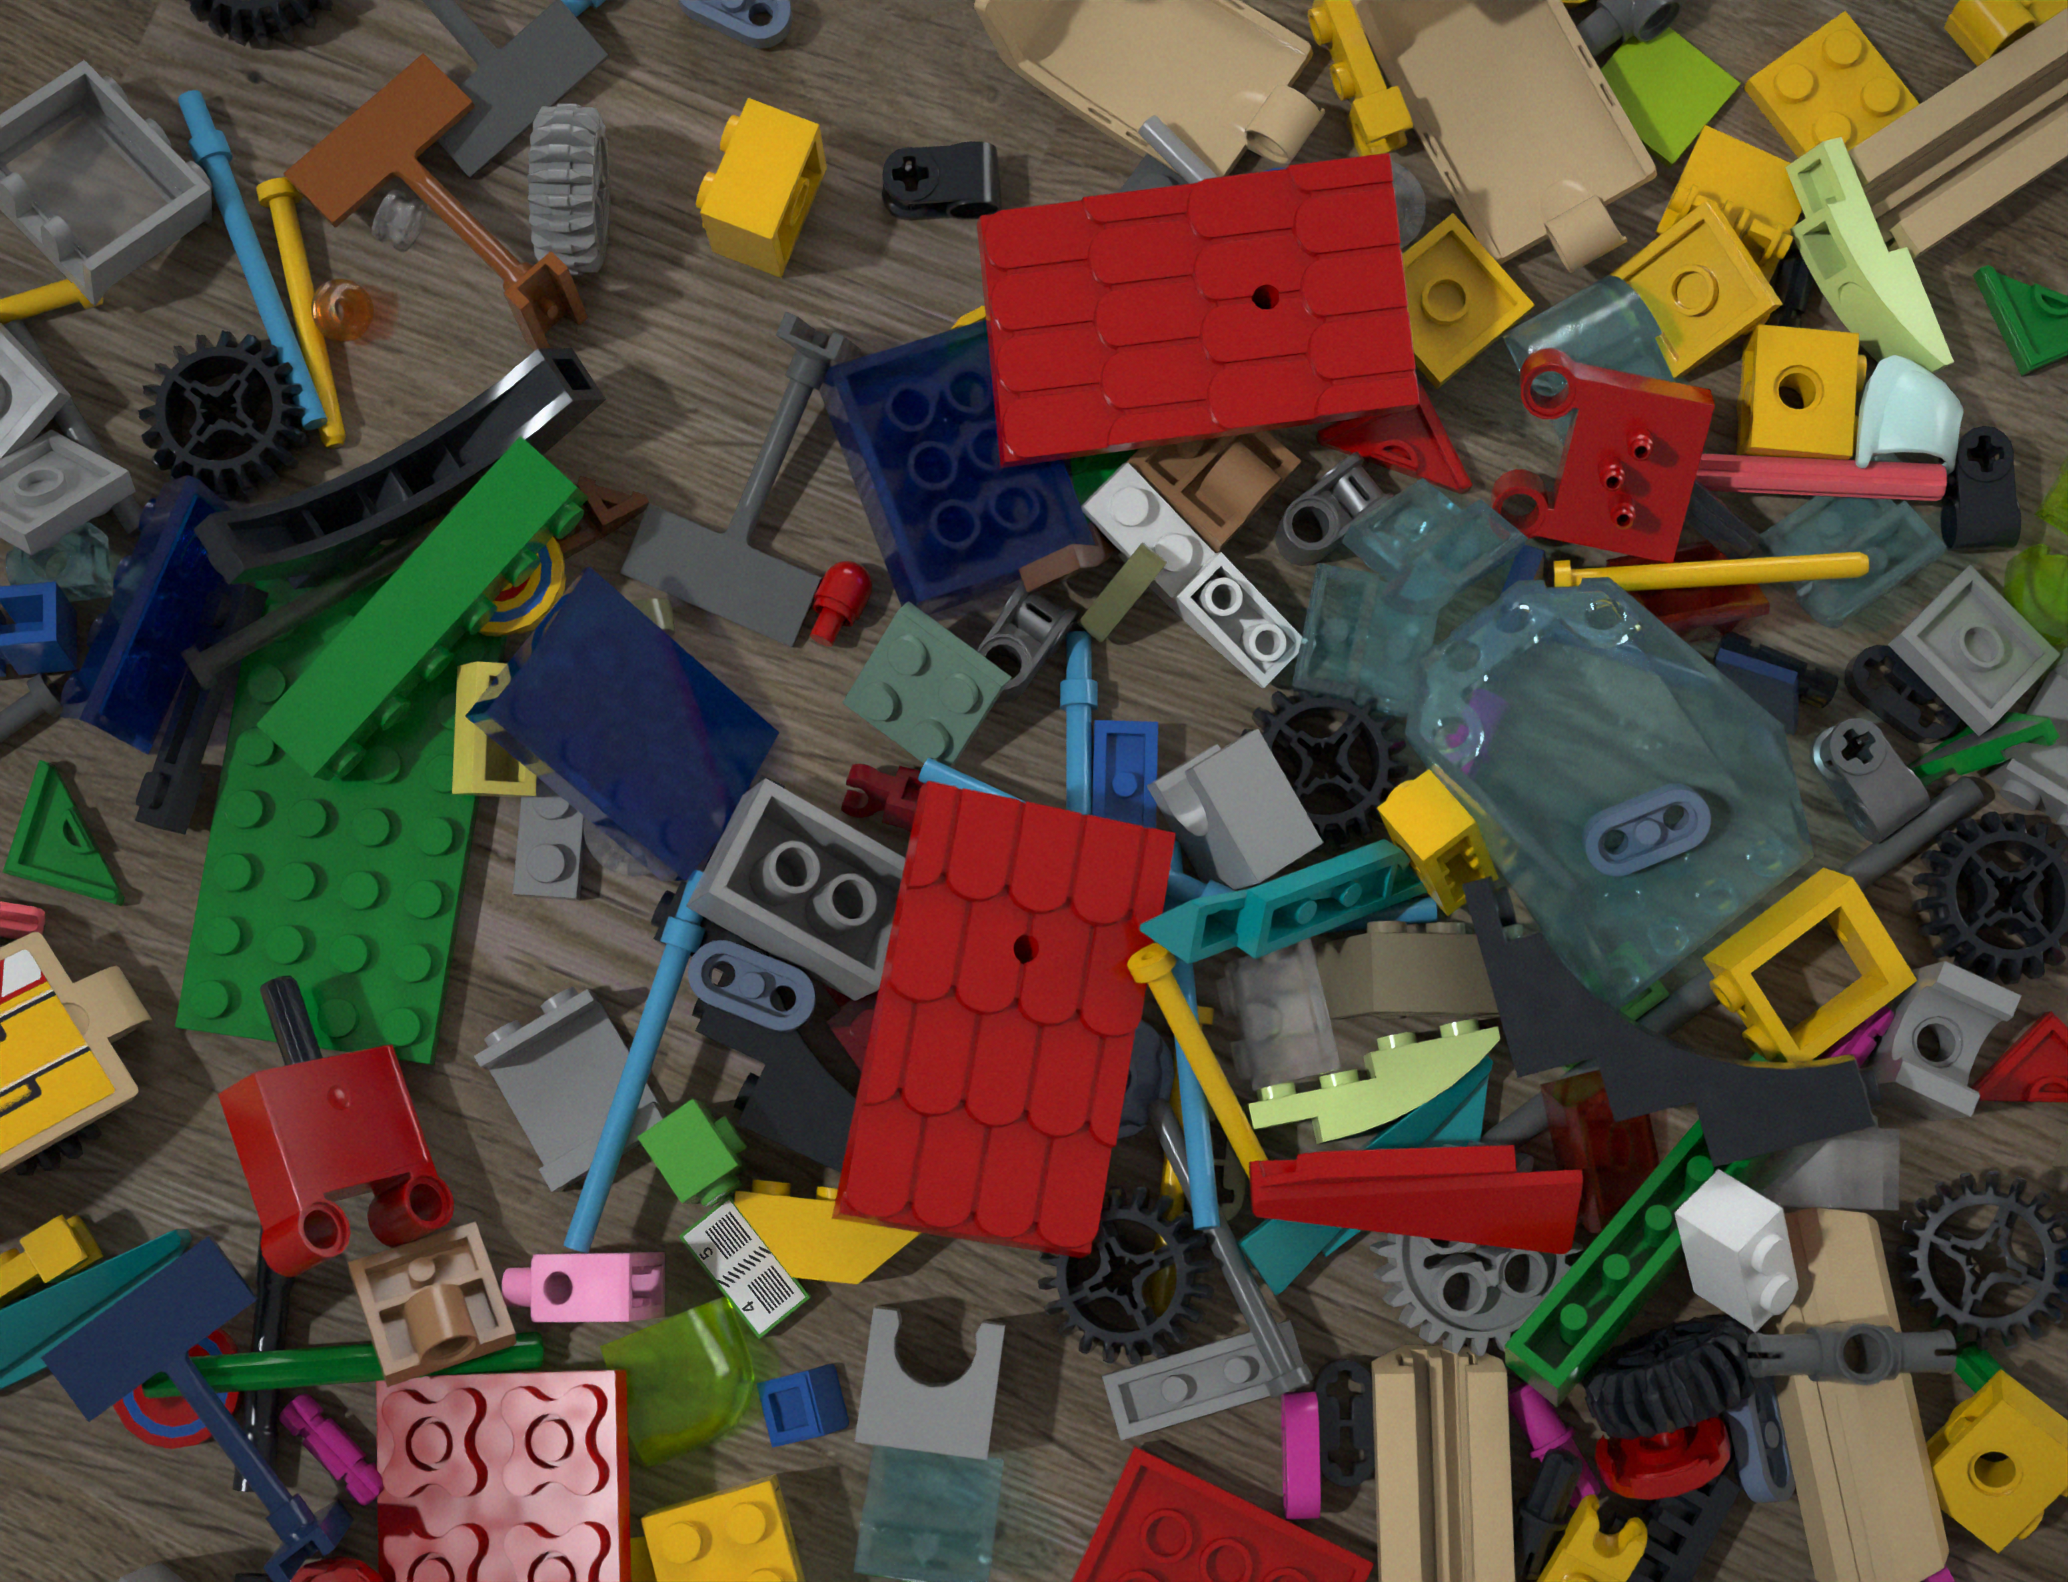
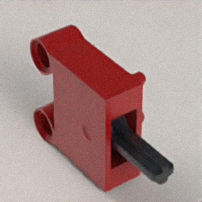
M291 975L271 979L262 984L260 993L285 1066L253 1072L220 1092L218 1096L263 1228L260 1244L262 1255L268 1266L278 1274L294 1277L342 1253L349 1244L351 1231L344 1211L334 1202L371 1192L374 1194V1199L369 1204L367 1213L369 1227L374 1237L390 1248L416 1241L448 1224L454 1211L453 1195L448 1185L437 1175L393 1044L323 1058L297 981Z

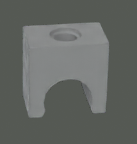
M1259 729L1248 732L1222 749L1218 744L1209 747L1147 785L1171 830L1176 833V838L1180 842L1198 877L1205 884H1208L1210 879L1234 890L1259 884L1323 843Z
M1946 961L1911 970L1917 981L1895 997L1891 1006V1010L1895 1014L1894 1019L1883 1037L1879 1035L1876 1042L1877 1045L1873 1049L1866 1067H1872L1881 1098L1930 1121L1972 1117L1980 1097L1978 1091L1967 1087L1974 1060L1984 1040L1996 1024L2002 1020L2008 1022L2013 1017L2021 995ZM1924 1027L1934 1032L1939 1041V1052L1933 1061L1924 1058L1917 1047L1918 1034Z
M875 1306L873 1308L855 1442L987 1460L1005 1323L982 1320L976 1331L977 1350L971 1365L962 1375L948 1382L931 1383L912 1374L904 1366L898 1353L897 1336L902 1324L900 1309Z

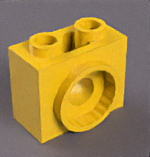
M1758 324L1743 342L1741 386L1737 399L1738 436L1736 455L1849 460L1853 453H1856L1859 415H1855L1856 392L1860 393L1862 391L1867 371L1866 356L1858 354L1859 333ZM1786 386L1798 392L1802 398L1803 409H1793L1785 405L1779 397V387Z
M2002 1369L1973 1397L1964 1400L1951 1412L1947 1423L1926 1442L1940 1509L1998 1554L2015 1537L2018 1540L2027 1538L2041 1522L2044 1510L2060 1494L2064 1497L2068 1496V1420ZM1988 1452H2000L2009 1457L2003 1461L1991 1462L1986 1461L1980 1456Z

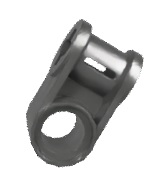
M1359 452L1351 454L1338 463L1316 485L1294 500L1286 509L1278 525L1275 539L1276 547L1281 556L1288 562L1299 566H1307L1321 561V559L1350 537L1360 534L1374 524L1397 503L1395 496L1392 493L1384 494L1361 466L1364 458ZM1302 519L1314 522L1322 532V540L1314 543L1300 540L1292 529V523Z
M1023 581L1013 592L998 616L995 625L977 649V652L988 660L997 656H1007L1013 659L1020 669L1019 674L1008 682L997 699V703H1007L1015 700L1026 690L1047 658L1049 659L1062 644L1066 634L1070 632L1080 614L1073 607L1066 610L1040 592H1027Z
M1851 718L1837 726L1821 731L1813 739L1810 748V761L1815 771L1821 776L1840 802L1851 824L1868 841L1875 844L1880 843L1930 805L1929 795L1922 782L1903 763L1884 737L1882 731L1873 722L1863 718ZM1863 736H1867L1869 740L1865 741ZM1846 741H1850L1855 749L1848 756V761L1841 754V751L1847 745ZM1831 760L1833 765H1829L1827 761Z

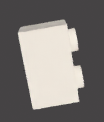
M1717 1170L1674 1213L1694 1293L1754 1332H1757L1772 1315H1779L1790 1306L1799 1289L1783 1208L1723 1171Z

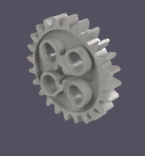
M1469 1140L1467 1147L1485 1145L1479 1141ZM1495 1143L1493 1146H1499L1502 1144ZM1451 1144L1443 1145V1147H1457ZM1521 1152L1515 1156L1517 1170L1515 1173L1531 1172L1534 1157ZM1540 1168V1169H1538V1170H1536V1171H1534V1172L1549 1171V1170ZM1577 1217L1576 1225L1580 1223L1579 1217ZM1388 1233L1387 1240L1370 1245V1251L1388 1258L1387 1264L1373 1272L1374 1278L1382 1282L1395 1283L1384 1295V1302L1392 1307L1407 1304L1398 1320L1409 1328H1413L1422 1322L1419 1337L1431 1344L1435 1343L1443 1334V1348L1452 1353L1458 1354L1466 1339L1468 1349L1478 1356H1484L1488 1338H1490L1496 1348L1505 1352L1504 1345L1511 1338L1510 1332H1516L1571 1268V1266L1565 1264L1566 1255L1583 1250V1245L1574 1241L1570 1251L1563 1255L1482 1245L1476 1249L1477 1260L1464 1254L1456 1253L1471 1250L1477 1246V1244L1447 1240L1430 1241L1429 1238ZM1438 1253L1442 1255L1452 1254L1446 1256L1447 1258L1436 1261L1428 1268H1425L1423 1265L1424 1259L1428 1256ZM1522 1254L1525 1260L1524 1274L1518 1282L1508 1285L1504 1274L1506 1264L1512 1257ZM1462 1272L1465 1279L1464 1292L1458 1300L1447 1304L1443 1295L1445 1282L1450 1276Z

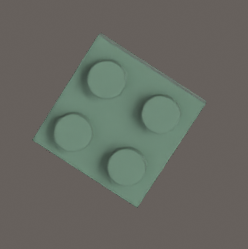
M908 601L895 614L842 703L922 763L931 758L954 768L1012 677Z

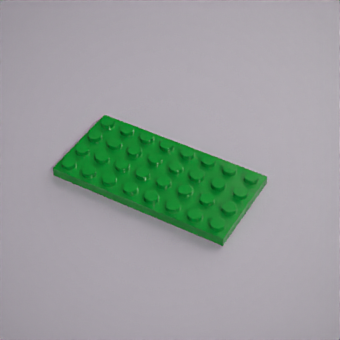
M378 544L333 585L294 590L290 582L285 578L256 581L255 588L269 594L249 652H243L175 1028L277 1043L260 993V987L271 979L291 975L298 983L320 1049L350 1053L393 1044L398 1060L435 1065L480 796L452 794L457 666L477 661L503 663L507 635H501L502 637L485 636L479 632L470 635L466 631L449 650L454 656L446 669L429 683L423 679L406 697L410 702L407 711L393 726L384 731L379 727L362 745L366 749L365 756L343 778H338L336 775L330 781L313 778L256 726L260 719L416 549Z

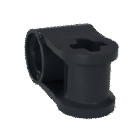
M970 141L950 146L905 147L889 155L884 163L882 199L887 210L900 220L913 221L939 218L974 220L979 219L980 216L995 214L1002 210L998 153L996 146L991 143ZM906 162H912L910 165H906ZM904 177H914L917 191H905L902 179Z
M1976 427L1958 439V451L1954 470L1947 475L1946 491L1941 499L1940 528L1944 546L1948 551L2014 548L2018 544L2021 532V511L2016 497L2014 450L2011 441L2005 433L1995 427ZM1971 450L1973 458L1983 459L1984 467L1981 468L1977 461H1968L1967 452ZM1999 454V459L1996 460L1995 456ZM1939 457L1938 464H1943L1945 461Z

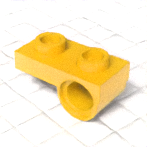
M1959 0L1952 13L1948 16L1944 29L1978 67L2068 8V0Z

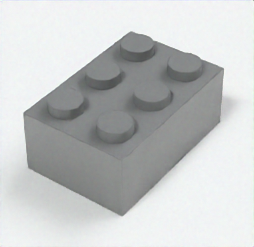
M765 778L742 795L686 907L856 1001L879 990L906 858Z

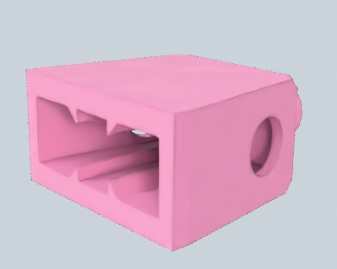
M665 1252L534 1254L531 1267L507 1268L502 1279V1297L508 1308L531 1307L533 1322H631L665 1317Z

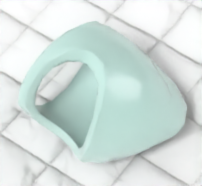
M1897 355L1880 360L1865 386L1860 404L1856 466L1861 469L1866 468L1870 461L1903 462L1894 454L1897 452L1927 453L1942 458L1945 461L1942 465L1945 466L1947 475L1954 470L1958 451L1959 431L1964 413L1963 406L1945 382L1912 360Z

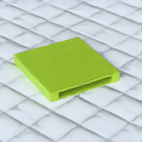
M1670 27L1654 39L1646 42H1640L1633 36L1619 47L1601 69L1603 76L1647 152L1669 169L1701 133L1704 125H1707L1741 84Z

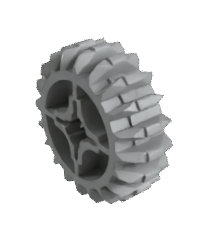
M574 103L542 106L533 121V132L530 134L531 147L528 153L529 174L527 178L529 182V195L527 200L529 202V223L532 230L531 242L534 244V255L539 262L552 251L569 268L572 276L598 272L607 256L606 245L609 243L611 180L606 126L598 110L593 107H581V105Z

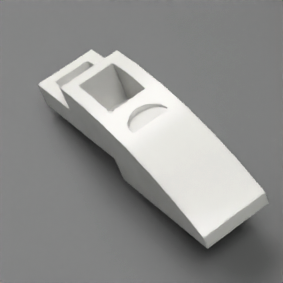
M1128 462L1122 464L1079 508L1120 551L1118 556L1125 563L1142 542L1166 560L1167 564L1149 587L1213 648L1261 688H1265L1308 644L1222 552L1214 553Z

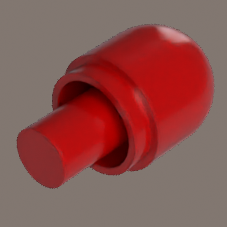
M841 561L832 565L826 571L814 596L815 603L813 609L819 616L809 635L817 643L832 647L841 627H852L855 620L860 619L872 593L871 576L862 565L853 561Z

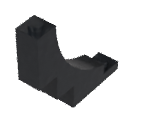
M1492 875L1462 884L1517 1078L1596 1057L1615 1122L1695 1102L1713 1167L1875 1126L1871 1109L1883 1106L1878 1084L1872 1067L1859 1069L1853 1054L1816 1061L1783 1063L1749 1061L1711 1054L1675 1042L1644 1027L1615 1008L1590 987L1564 959L1544 929L1510 938L1507 927L1517 924V918L1507 886L1495 889Z

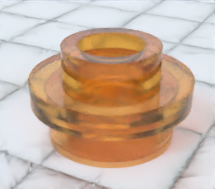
M334 279L318 287L312 298L311 312L316 327L325 337L336 342H348L358 339L367 331L373 320L374 306L370 295L363 287L347 279ZM336 301L342 306L344 311L342 321L336 314Z

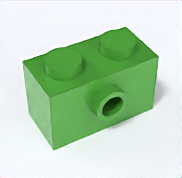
M691 1099L637 1137L682 1204H697L701 1202L703 1207L707 1205L713 1207L743 1186L737 1175L749 1168L740 1155V1152L745 1150L747 1146L726 1116L717 1120L706 1103Z

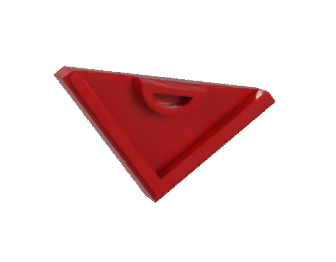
M1422 383L1418 385L1420 404L1412 411L1341 420L1317 432L1316 438L1319 444L1347 455L1359 452L1364 461L1458 494L1470 491L1473 486Z
M2052 1011L2045 1012L1970 1087L1979 1092L1980 1097L1978 1101L2068 1103V1027Z

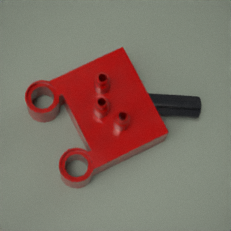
M1544 348L1533 352L1524 361L1520 370V394L1524 407L1532 415L1541 419H1557L1565 416L1572 409L1573 412L1553 492L1547 491L1544 481L1536 473L1526 469L1508 471L1496 480L1491 490V519L1495 529L1503 537L1513 541H1525L1539 536L1673 563L1685 520L1729 560L1747 559L1754 552V549L1760 542L1759 534L1696 479L1715 408L1711 389L1577 363L1565 352L1555 348ZM1546 371H1555L1561 374L1567 380L1565 388L1553 396H1543L1537 393L1531 384L1539 374ZM1515 494H1526L1537 502L1535 508L1530 513L1522 516L1508 513L1502 505L1509 496Z

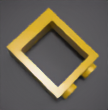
M1824 867L1702 958L1715 977L1709 982L1712 992L1727 1010L1732 1013L1737 1011L1747 1027L1742 1032L1745 1043L1753 1054L1757 1052L1769 1062L1812 1061L1917 981L1854 878ZM1826 918L1862 976L1790 1031H1787L1751 973L1822 919Z

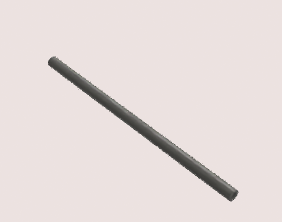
M1962 776L1931 799L1928 808L1880 843H1872L1835 872L1853 877L1861 891H1864L1984 800L1981 790L1970 778ZM1826 918L1822 919L1820 922H1818L1816 925H1814L1812 928H1810L1808 931H1806L1804 934H1802L1800 937H1798L1796 940H1794L1792 943H1790L1788 946H1786L1784 949H1782L1780 952H1778L1776 955H1774L1772 958H1770L1768 961H1766L1764 964H1762L1760 967L1754 970L1751 974H1753L1755 971H1757L1759 968H1761L1763 965H1765L1767 962H1769L1771 959H1773L1775 956H1777L1779 953H1781L1783 950H1785L1787 947H1789L1791 944H1793L1795 941H1797L1799 938H1801L1803 935H1805L1807 932H1809L1811 929H1813ZM1706 967L1635 1021L1665 1037L1670 1036L1718 1000L1709 985V982L1715 977L1710 969ZM1596 1057L1578 1063L1484 1133L1479 1142L1484 1143L1485 1146H1493L1495 1143L1514 1145L1515 1151L1604 1085Z

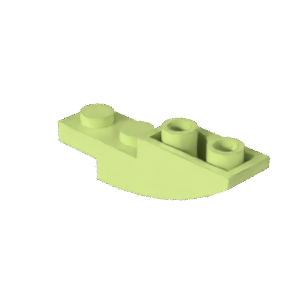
M1842 137L1821 142L1786 166V171L1806 219L1790 228L1792 236H1794L1793 238L1802 258L1819 289L1839 319L1851 333H1859V344L1878 363L1880 360L1897 355L1912 360L1932 374L1954 363L1907 247L1888 252Z
M1478 1018L1439 1026L1442 1038L1417 1043L1415 1031L1378 1038L1379 1051L1370 1052L1363 1056L1368 1080L1359 1081L1357 1069L1319 1077L1321 1089L1296 1094L1294 1082L1260 1088L1256 1090L1258 1102L1245 1105V1114L1253 1131L1312 1119L1317 1144L1363 1132L1414 1110L1455 1084L1500 1040L1498 1026L1480 1030Z

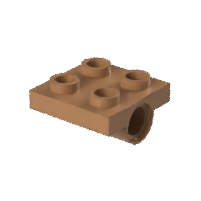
M1262 431L1140 448L1127 462L1213 551L1218 553L1292 476L1300 465L1301 460L1269 432Z
M476 1221L348 1262L350 1276L387 1387L516 1345L515 1330Z

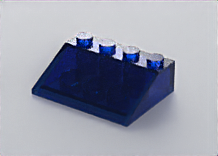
M986 319L828 368L820 394L901 607L909 601L927 615L946 610L1022 579L1019 568L1070 544L1095 546L1063 460L1004 468L1000 466Z
M187 475L163 484L158 497L151 498L145 505L139 520V531L141 532L132 555H126L119 563L113 579V588L116 590L106 613H100L92 623L87 637V646L90 650L80 672L75 671L70 675L61 695V705L64 708L60 718L81 729L147 755L150 753L193 655L203 626L199 624V617L209 592H215L218 582H225L223 575L210 563L208 552L193 529L208 515L233 509L201 480Z
M590 566L583 569L465 715L466 718L661 881H686L725 831L742 795L747 792L780 733Z

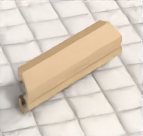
M2068 8L1848 151L1888 252L1907 247L1912 260L1916 259L2068 158Z
M1818 1207L1785 1213L1784 1218L1799 1289L1790 1306L1783 1313L1772 1315L1762 1326L1763 1335L1805 1334L1806 1330L1810 1327H1823L1836 1322L1890 1326L1895 1332H1901L1877 1221L1867 1213ZM1851 1337L1844 1346L1843 1357L1848 1368L1852 1370L1859 1361L1860 1352L1857 1343ZM1899 1373L1894 1380L1880 1381L1868 1386L1813 1382L1809 1379L1808 1375L1773 1376L1815 1580L1818 1582H1921L1943 1569L1949 1554V1547L1911 1374Z
M1402 1344L1371 1362L1379 1582H1515L1507 1370L1503 1360L1487 1353L1484 1356H1478L1472 1353L1466 1345H1463L1458 1354L1443 1348V1344L1424 1346L1423 1344Z

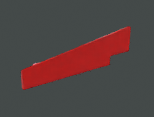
M1514 1145L1318 1151L1297 1154V1160H1258L1249 1162L1252 1212L1256 1217L1560 1255L1568 1253L1572 1248L1583 1186L1582 1169L1515 1173L1517 1170Z

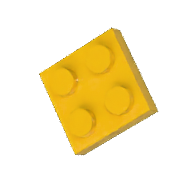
M1846 11L1749 78L1743 87L1798 158L1821 142L1842 137L1845 147L1849 151L1920 105Z
M1715 201L1703 202L1607 276L1673 378L1684 377L1783 305Z
M1454 213L1449 215L1402 254L1415 365L1436 389L1440 388L1531 313L1535 306Z

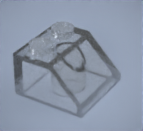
M1311 939L1297 942L1256 959L1249 955L1232 960L1224 966L1226 978L1217 979L1216 984L1224 1017L1235 1015L1241 1040L1232 1042L1231 1049L1239 1080L1250 1078L1254 1092L1258 1089L1328 1075L1341 1069Z
M1873 1116L1875 1122L1873 1127L1776 1151L1746 1186L1780 1207H1818L1858 1211L1899 1210L1900 1130L1878 1128V1116Z

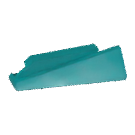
M1383 839L1250 889L1190 900L1140 924L1139 929L1187 964L1197 962L1236 946L1256 959L1426 893L1427 890L1409 866L1411 860L1406 853Z
M1486 1054L1475 1067L1451 1087L1428 1102L1402 1115L1357 1150L1443 1147L1444 1144L1467 1147L1469 1140L1480 1141L1488 1077L1493 1065L1492 1059ZM1266 1219L1237 1241L1242 1253L1273 1295L1277 1296L1319 1252L1327 1257L1361 1230Z
M189 1229L170 1231L0 1310V1391L48 1369L41 1359L43 1355L180 1257L183 1250L189 1247L192 1240Z

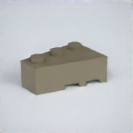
M1376 921L1367 923V933L1317 944L1319 1020H1340V1018L1352 1016H1379V1020L1401 1019V1016L1440 1017V1019L1500 1018L1476 934H1465V923L1426 924V933H1407L1406 922ZM1523 924L1508 926L1509 937L1513 938L1523 935Z

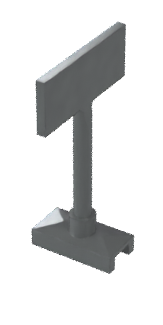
M422 0L478 65V69L458 86L473 101L475 108L437 140L471 179L533 125V121L542 106H555L610 57L561 0L554 1L501 49L496 48L455 0Z
M785 312L776 336L796 349L785 375L790 378V381L728 529L720 534L649 503L620 573L794 648L814 601L815 593L823 578L751 547L750 539L813 389L820 391L829 367L852 372L861 349L845 336L832 332L829 339L828 335L815 330L798 316Z

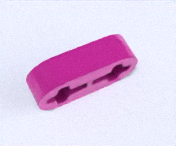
M1286 1392L1281 1396L1285 1519H1319L1321 1486L1316 1392Z

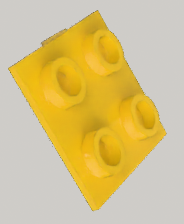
M1704 125L1655 234L1660 236L1703 202L1715 201L1767 281L1770 282L1779 260L1784 258L1792 243L1794 236L1791 235L1790 228L1796 225L1802 211L1785 168L1791 163Z

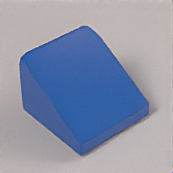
M830 1363L756 1383L772 1448L824 1436L847 1428L849 1425V1418L834 1364Z

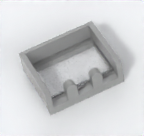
M85 60L0 114V210L71 283L73 282L78 287L81 293L94 306H96L108 288L204 221L207 224L212 221L211 193L213 192V186L203 169L191 160L186 163L171 148L170 141L163 129L151 118L143 120L129 106L128 98L119 84L110 76L102 78Z

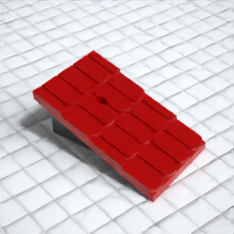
M1390 153L1289 165L1286 169L1207 178L1192 184L1087 196L1079 201L1001 210L995 214L980 216L977 222L1001 468L1412 411L1420 404L1417 375L1415 376L1416 366L1410 316L1407 309L1408 299L1402 249H1400L1401 240Z
M927 781L920 788L832 1219L1083 1258L1091 1254L1092 1242L1099 1228L1111 1151L1117 1143L1135 1030L1141 1021L1147 983H1138L1134 980L1127 967V962L1137 951L1154 944V940L1141 932L1139 928L1140 924L1163 914L1176 833L1150 827L1144 828L1141 825L1089 814L1082 815L1079 812L1037 803L1021 802L1018 799L966 788L959 789L956 786Z

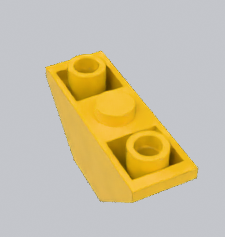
M753 1179L751 1192L735 1191L734 1205L793 1278L859 1284L921 1234L919 1232L832 1219L837 1188L817 1186L816 1199L790 1197L791 1183Z

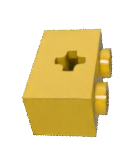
M1430 769L1415 780H1407L1399 784L1392 790L1387 800L1377 807L1393 844L1403 850L1410 858L1409 866L1422 881L1427 893L1447 916L1467 902L1462 884L1491 875L1493 882L1499 878L1476 821Z

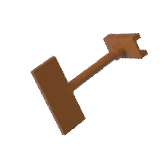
M423 53L283 174L335 228L395 177L401 178L504 280L503 289L505 292L503 294L525 342L534 351L538 348H550L544 333L564 315L567 314L578 326L588 318L569 268L552 251L534 266L529 262L521 263L417 160L419 155L475 108L473 101Z

